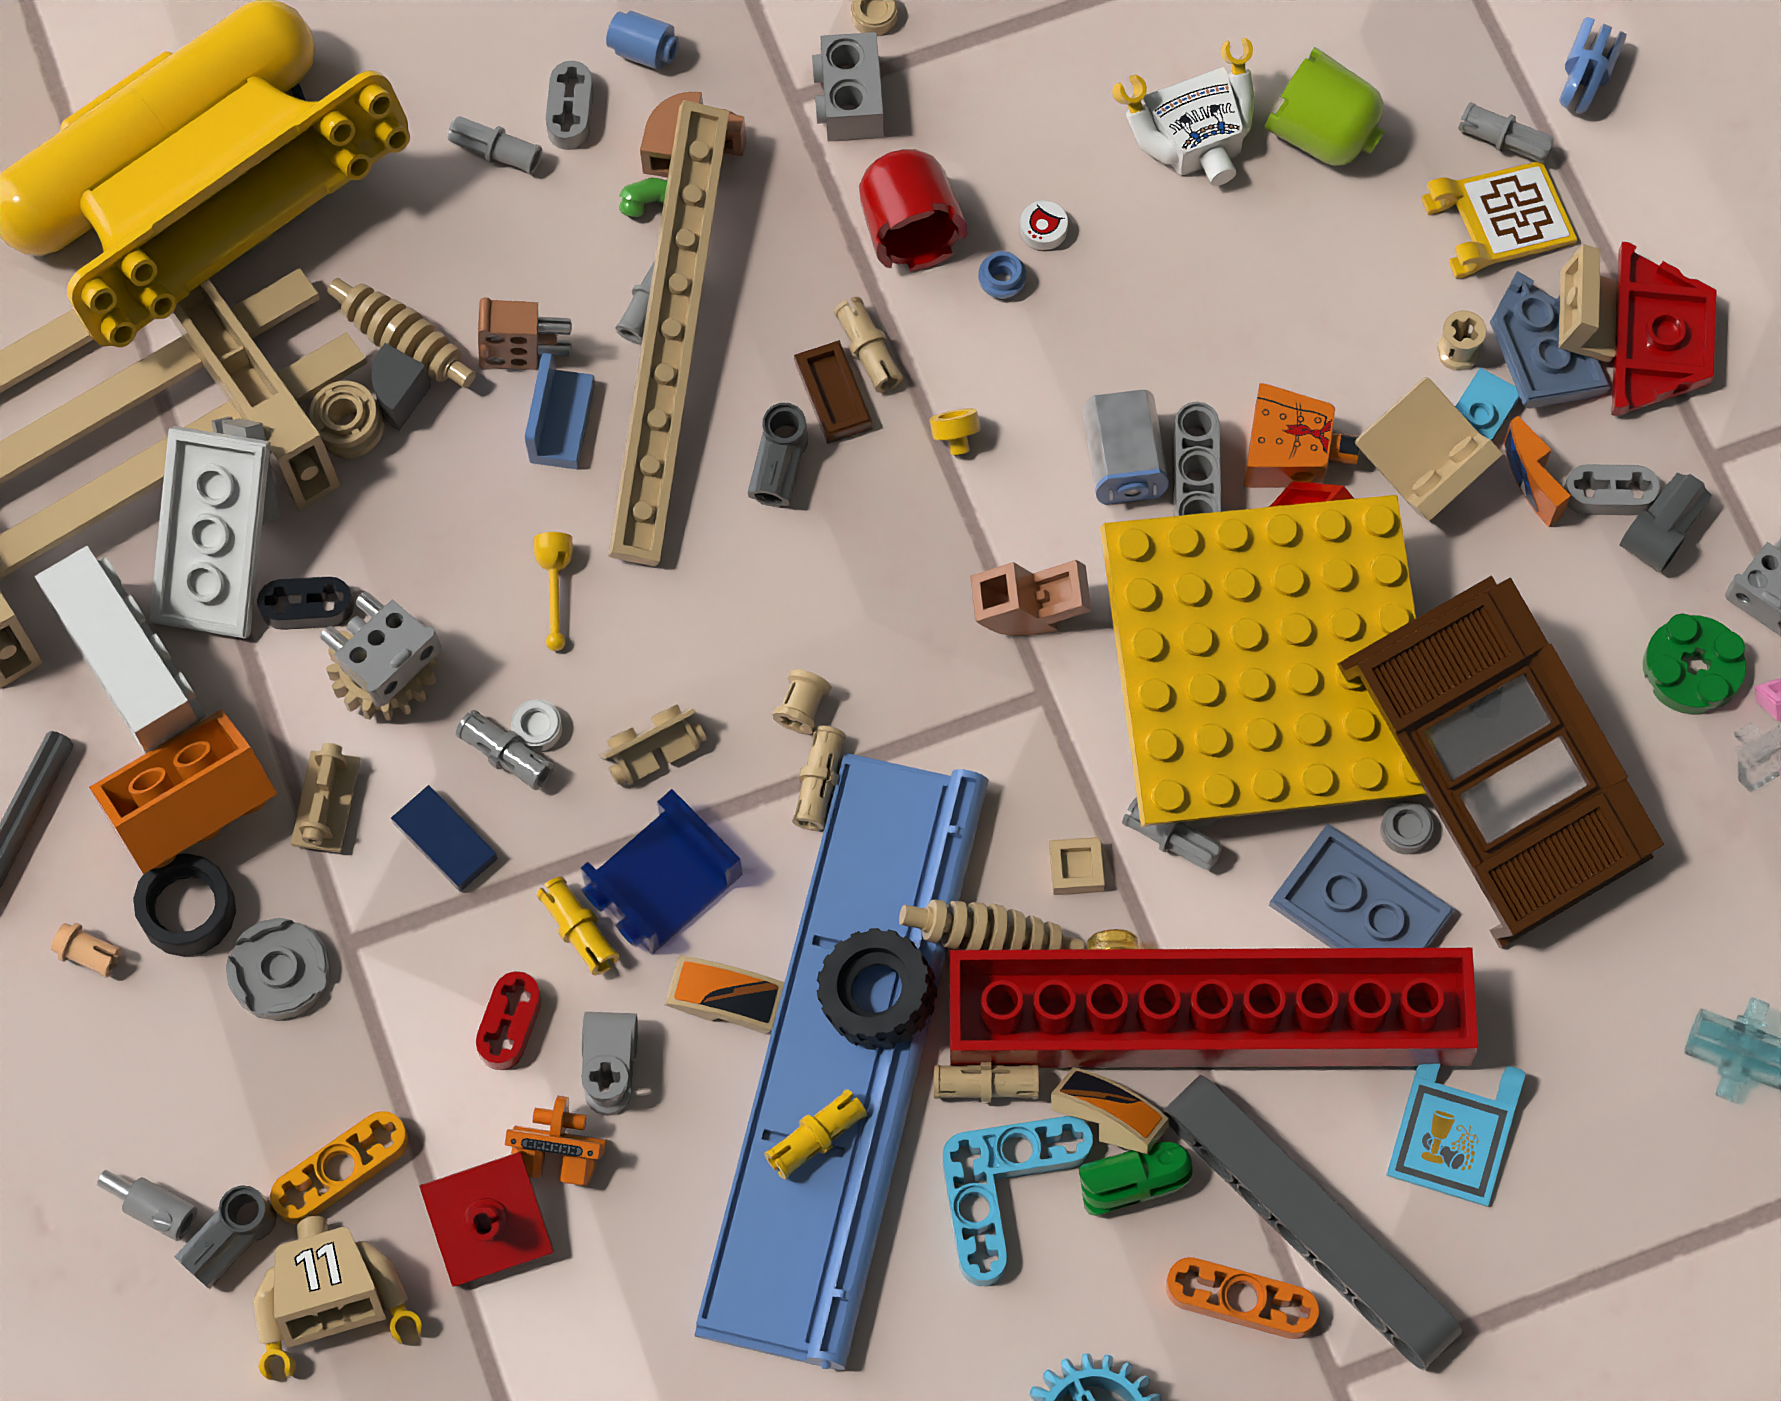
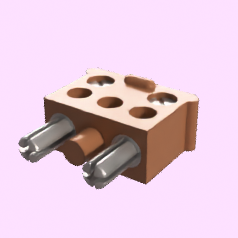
M481 298L478 321L479 367L482 369L510 368L537 370L538 356H542V353L569 357L572 350L571 341L557 340V335L571 334V319L539 317L538 302Z

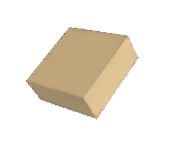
M1100 837L1049 840L1053 895L1104 892L1105 883Z

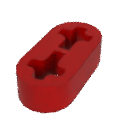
M514 971L506 973L497 981L477 1032L475 1043L480 1059L486 1066L494 1070H506L519 1063L541 1007L542 998L538 984L532 976L525 972ZM522 986L530 1000L528 1002L520 1001L517 1004L514 1015H508L511 1005L505 994L507 992L515 993L518 987ZM504 1025L508 1026L507 1038L513 1047L511 1050L502 1049L499 1056L493 1055L491 1045L488 1044L489 1039L498 1040Z

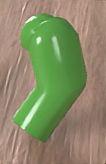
M651 177L626 185L619 195L622 197L619 205L620 212L627 216L640 217L644 214L645 203L658 202L664 204L667 180Z

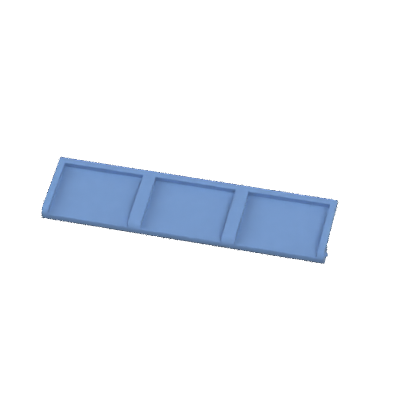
M845 753V756H843L838 783L835 786L696 1322L695 1337L821 1366L823 1369L845 1370L931 1015L927 1018L925 1022L927 1025L922 1031L918 1030L911 1036L913 1039L905 1044L901 1042L894 1045L895 1048L886 1050L884 1047L870 1050L860 1044L855 1046L848 1042L844 1035L841 1036L823 1013L821 1009L823 1006L818 1000L816 991L819 990V983L817 982L818 972L822 971L824 966L823 960L826 955L832 953L835 949L834 946L839 941H845L850 938V934L860 931V933L867 932L870 928H879L880 931L890 929L898 932L903 938L906 936L913 941L917 949H920L934 972L936 978L934 979V984L938 991L948 948L942 945L941 938L937 943H932L923 939L922 931L919 928L900 925V910L904 904L925 908L931 900H944L946 906L951 901H960L989 782L988 778L984 775L970 770L957 769L953 770L951 776L850 753ZM878 965L867 968L860 973L854 982L852 994L855 1004L860 1009L870 1013L883 1012L896 1003L901 994L902 983L900 976L895 970L887 966ZM845 1089L850 1090L854 1095L851 1098L852 1101L857 1097L864 1106L867 1116L864 1119H860L833 1140V1148L827 1153L822 1154L818 1152L792 1172L786 1180L782 1179L778 1175L780 1169L776 1171L772 1169L765 1158L764 1152L773 1148L800 1127L799 1120L805 1115L809 1114L813 1117L840 1096Z

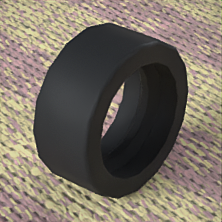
M187 853L178 854L171 863L164 867L153 868L146 872L138 881L133 897L135 917L150 942L165 953L182 957L203 954L220 944L231 930L236 915L234 892L220 868L205 857ZM187 878L200 879L209 885L214 893L215 907L213 913L204 924L192 931L180 933L169 931L160 924L156 917L155 903L158 896L167 886L177 880Z

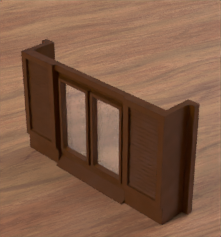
M1491 575L1337 663L1346 681L1357 676L1361 678L1501 924L1489 930L1499 948H1503L1653 859L1652 852L1665 845L1629 784L1625 770L1553 645L1549 644L1511 577L1497 584Z

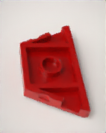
M1622 242L1618 251L1616 355L1613 363L1611 415L1620 416L1710 385L1714 376L1717 290L1698 279L1685 277L1679 269L1665 261H1662L1659 266L1635 253L1637 246L1630 242Z

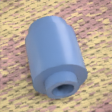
M619 11L614 15L609 25L606 45L609 48L615 49V54L620 57L659 70L665 63L670 64L674 60L679 47V38L675 36V29L671 24L634 11H629L627 14Z

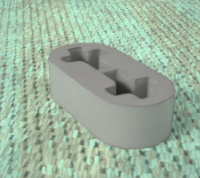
M565 61L557 65L552 70L550 76L546 126L550 141L560 149L571 150L582 146L590 133L594 90L591 72L581 62ZM569 79H578V84L575 85L574 97H567L565 86H568ZM566 113H572L574 125L571 126L569 132L561 130V127L565 124Z
M1587 464L1578 466L1571 471L1564 489L1571 495L1567 505L1576 513L1585 515H1639L1643 509L1648 511L1656 501L1660 490V483L1655 473L1644 466ZM1581 482H1589L1590 489L1595 490L1593 497L1588 498L1584 496V491L1579 489ZM1630 482L1638 483L1639 490L1644 491L1642 498H1634L1633 491L1628 489Z

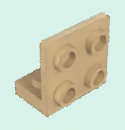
M1428 377L1422 378L1355 440V445L1414 511L1428 521L1435 517L1503 455L1490 439L1477 432Z

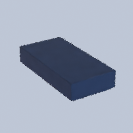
M430 785L426 786L391 817L393 824L459 892L498 859L496 852Z

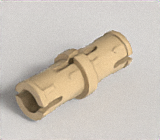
M860 297L851 298L853 308L849 306L847 299L835 308L834 314L839 319L851 342L849 348L854 359L861 360L876 392H886L885 381L890 390L894 389L902 382L903 375L897 369L886 348L887 338L884 332L876 329Z
M830 726L814 728L807 765L803 766L799 773V781L802 785L795 815L792 819V823L800 828L811 831L824 829L831 792L835 790L839 779L836 771L842 745L846 734L837 728Z
M981 1062V1065L968 1066L934 1065V1099L952 1097L981 1098V1103H991V1098L1004 1097L1038 1099V1065L1004 1066L991 1065V1062Z

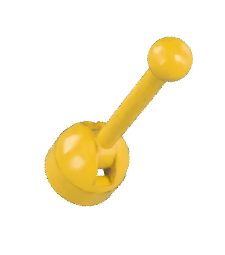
M545 532L533 537V551L535 560L540 567L549 571L550 634L546 637V646L551 651H560L565 646V637L560 633L559 571L564 569L572 559L573 537L563 532Z

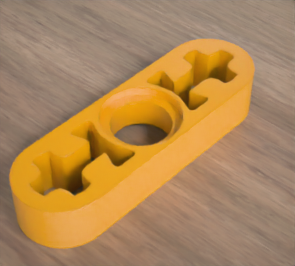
M387 1111L372 1113L279 1177L273 1184L270 1192L271 1205L283 1221L296 1225L307 1217L317 1216L399 1159L408 1146V1133L398 1116ZM382 1127L386 1132L395 1128L396 1130L391 1134L393 1144L386 1149L380 1143L372 1146L366 1151L372 1161L364 1165L359 1152L352 1144L359 1140L364 1150L376 1140L373 1133L376 1128ZM340 1154L351 1157L354 1160V1170L347 1179L333 1181L326 1176L325 1167L332 1157ZM315 1171L319 1181L328 1191L320 1195L315 1186L304 1194L303 1199L306 1204L302 1208L297 1210L292 1204L284 1208L283 1205L289 1200L286 1192L293 1187L298 1192L308 1189L313 1185V1182L307 1175Z

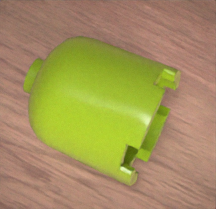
M1316 47L1312 49L1309 59L1305 58L1291 78L1280 96L1285 99L1276 114L1272 112L1269 115L1264 126L1266 130L1332 166H1344L1352 162L1362 150L1371 154L1386 131L1378 126L1384 112L1383 99L1379 91Z

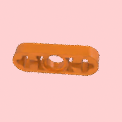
M1187 1257L1180 1259L1170 1268L1166 1280V1292L1169 1299L1181 1309L1289 1339H1298L1307 1335L1313 1329L1319 1315V1306L1316 1298L1303 1287L1199 1258ZM1188 1271H1193L1198 1274V1283L1212 1288L1215 1283V1277L1224 1279L1218 1292L1217 1305L1208 1303L1212 1292L1196 1289L1193 1296L1182 1294L1183 1285L1175 1282L1176 1278L1185 1279ZM1237 1284L1247 1285L1256 1293L1257 1305L1247 1312L1236 1311L1227 1301V1291ZM1267 1291L1276 1294L1272 1301L1273 1305L1288 1307L1291 1300L1301 1302L1300 1311L1308 1314V1319L1299 1318L1296 1325H1290L1286 1323L1287 1314L1275 1309L1270 1310L1269 1320L1259 1317L1267 1301Z

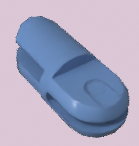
M1590 17L1583 19L1565 63V70L1569 76L1559 99L1560 104L1567 108L1579 84L1584 85L1574 113L1579 114L1586 112L1598 87L1604 86L1609 82L1627 36L1626 33L1620 31L1607 57H1604L1602 53L1612 27L1603 23L1590 49L1584 50L1583 48L1595 19Z

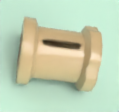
M1461 310L1447 317L1443 325L1442 337L1437 346L1439 360L1445 367L1456 371L1460 369L1467 370L1477 363L1481 352L1479 347L1486 338L1487 329L1484 320L1478 314ZM1470 325L1473 326L1472 333L1468 332ZM1451 349L1455 350L1453 357L1450 355Z
M792 669L787 678L790 686L782 705L775 707L772 714L773 720L795 732L812 734L815 728L813 718L822 697L829 695L832 687L828 681L819 675L802 669Z

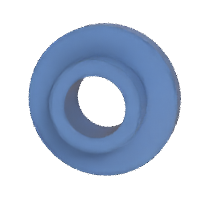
M1006 251L995 252L981 263L978 274L981 288L990 296L1009 298L1018 294L1024 287L1026 269L1022 261L1014 254ZM1004 273L1009 275L1010 279L999 281L994 279V276Z

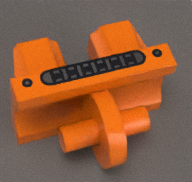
M557 1096L553 1110L537 1107L534 1109L532 1122L550 1125V1130L517 1125L513 1129H507L505 1146H512L511 1154L522 1151L530 1178H540L542 1176L545 1152L564 1154L560 1176L561 1182L587 1186L590 1184L597 1160L603 1157L606 1151L607 1139L565 1133L566 1128L584 1131L587 1121V1115L569 1112V1097Z

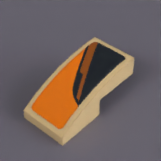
M680 955L676 961L664 1005L709 1021L720 1018L766 1034L772 1031L785 982L741 968Z
M1073 1067L1051 1093V1111L1099 1123V1141L1148 1154L1168 1128L1169 1118L1141 1096L1105 1077L1083 1069Z

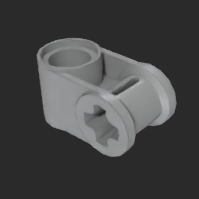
M584 1013L581 1078L586 1102L598 1114L606 1116L615 1115L624 1110L629 1104L632 1091L633 1062L636 1059L637 1013ZM604 1079H613L614 1083L610 1084L609 1091L602 1092L599 1090L604 1084Z

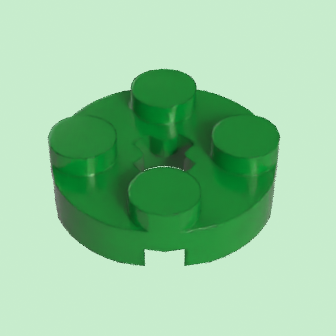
M1684 613L1676 614L1666 624L1659 627L1651 637L1643 656L1645 677L1646 675L1648 676L1650 684L1654 687V695L1665 706L1684 714L1697 715L1706 713L1708 709L1717 708L1720 705L1724 706L1729 703L1738 692L1746 673L1744 641L1740 635L1731 632L1725 625L1712 618ZM1684 656H1699L1702 658V662L1707 665V670L1699 669L1696 675L1687 672L1688 664L1681 659Z

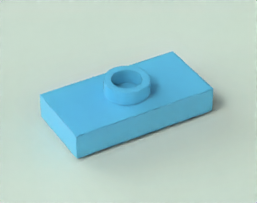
M1480 367L1455 407L1479 434L1493 442L1520 399L1516 386Z

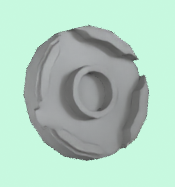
M280 917L260 921L242 932L235 942L236 946L233 948L231 956H228L226 964L228 986L241 1007L258 1018L275 1021L298 1017L314 1007L326 991L331 973L328 952L316 932L306 925L303 926L300 923L293 922L291 919Z

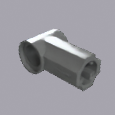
M778 403L771 406L763 417V434L748 489L749 498L760 502L762 505L777 508L779 506H789L801 457L808 446L807 424L803 411L791 403ZM781 426H792L797 429V432L788 438H780L774 434V431Z
M1676 473L1648 511L1643 509L1623 536L1619 546L1660 573L1663 572L1686 538L1685 533L1709 503L1712 495L1705 488V484L1691 474L1683 475Z
M245 1185L233 1187L220 1200L217 1212L174 1257L200 1282L211 1289L255 1241L262 1240L271 1233L276 1223V1211L272 1207L270 1200L255 1188ZM257 1202L259 1210L255 1220L247 1225H238L237 1214L240 1208L246 1203Z

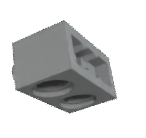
M877 32L820 36L821 54L812 55L814 83H823L824 95H815L817 124L826 123L827 141L884 138ZM845 64L854 66L850 69L838 68V66ZM845 105H854L857 107L853 110L841 109V107Z

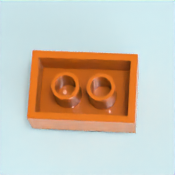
M222 709L89 787L117 835L143 874L153 868H161L168 865L176 858L178 853L197 842L213 838L221 831L222 827L242 815L257 812L265 805L267 800L277 795L252 748Z

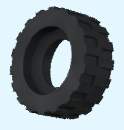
M870 928L867 932L860 933V931L850 934V938L845 941H839L834 946L835 949L832 953L826 955L823 960L824 966L822 971L818 972L817 982L819 983V990L816 991L818 1000L823 1006L821 1009L841 1036L844 1035L848 1042L855 1046L860 1044L870 1050L884 1047L886 1050L895 1048L894 1045L901 1042L905 1044L913 1039L911 1036L918 1030L922 1031L927 1025L925 1023L929 1015L932 1016L935 1006L933 1003L934 998L937 997L934 972L913 941L906 936L904 938L901 937L896 931L890 929L880 931L879 928ZM882 965L890 967L899 974L902 983L901 994L896 1003L889 1009L878 1013H870L860 1009L855 1004L852 994L856 978L860 973L872 966Z

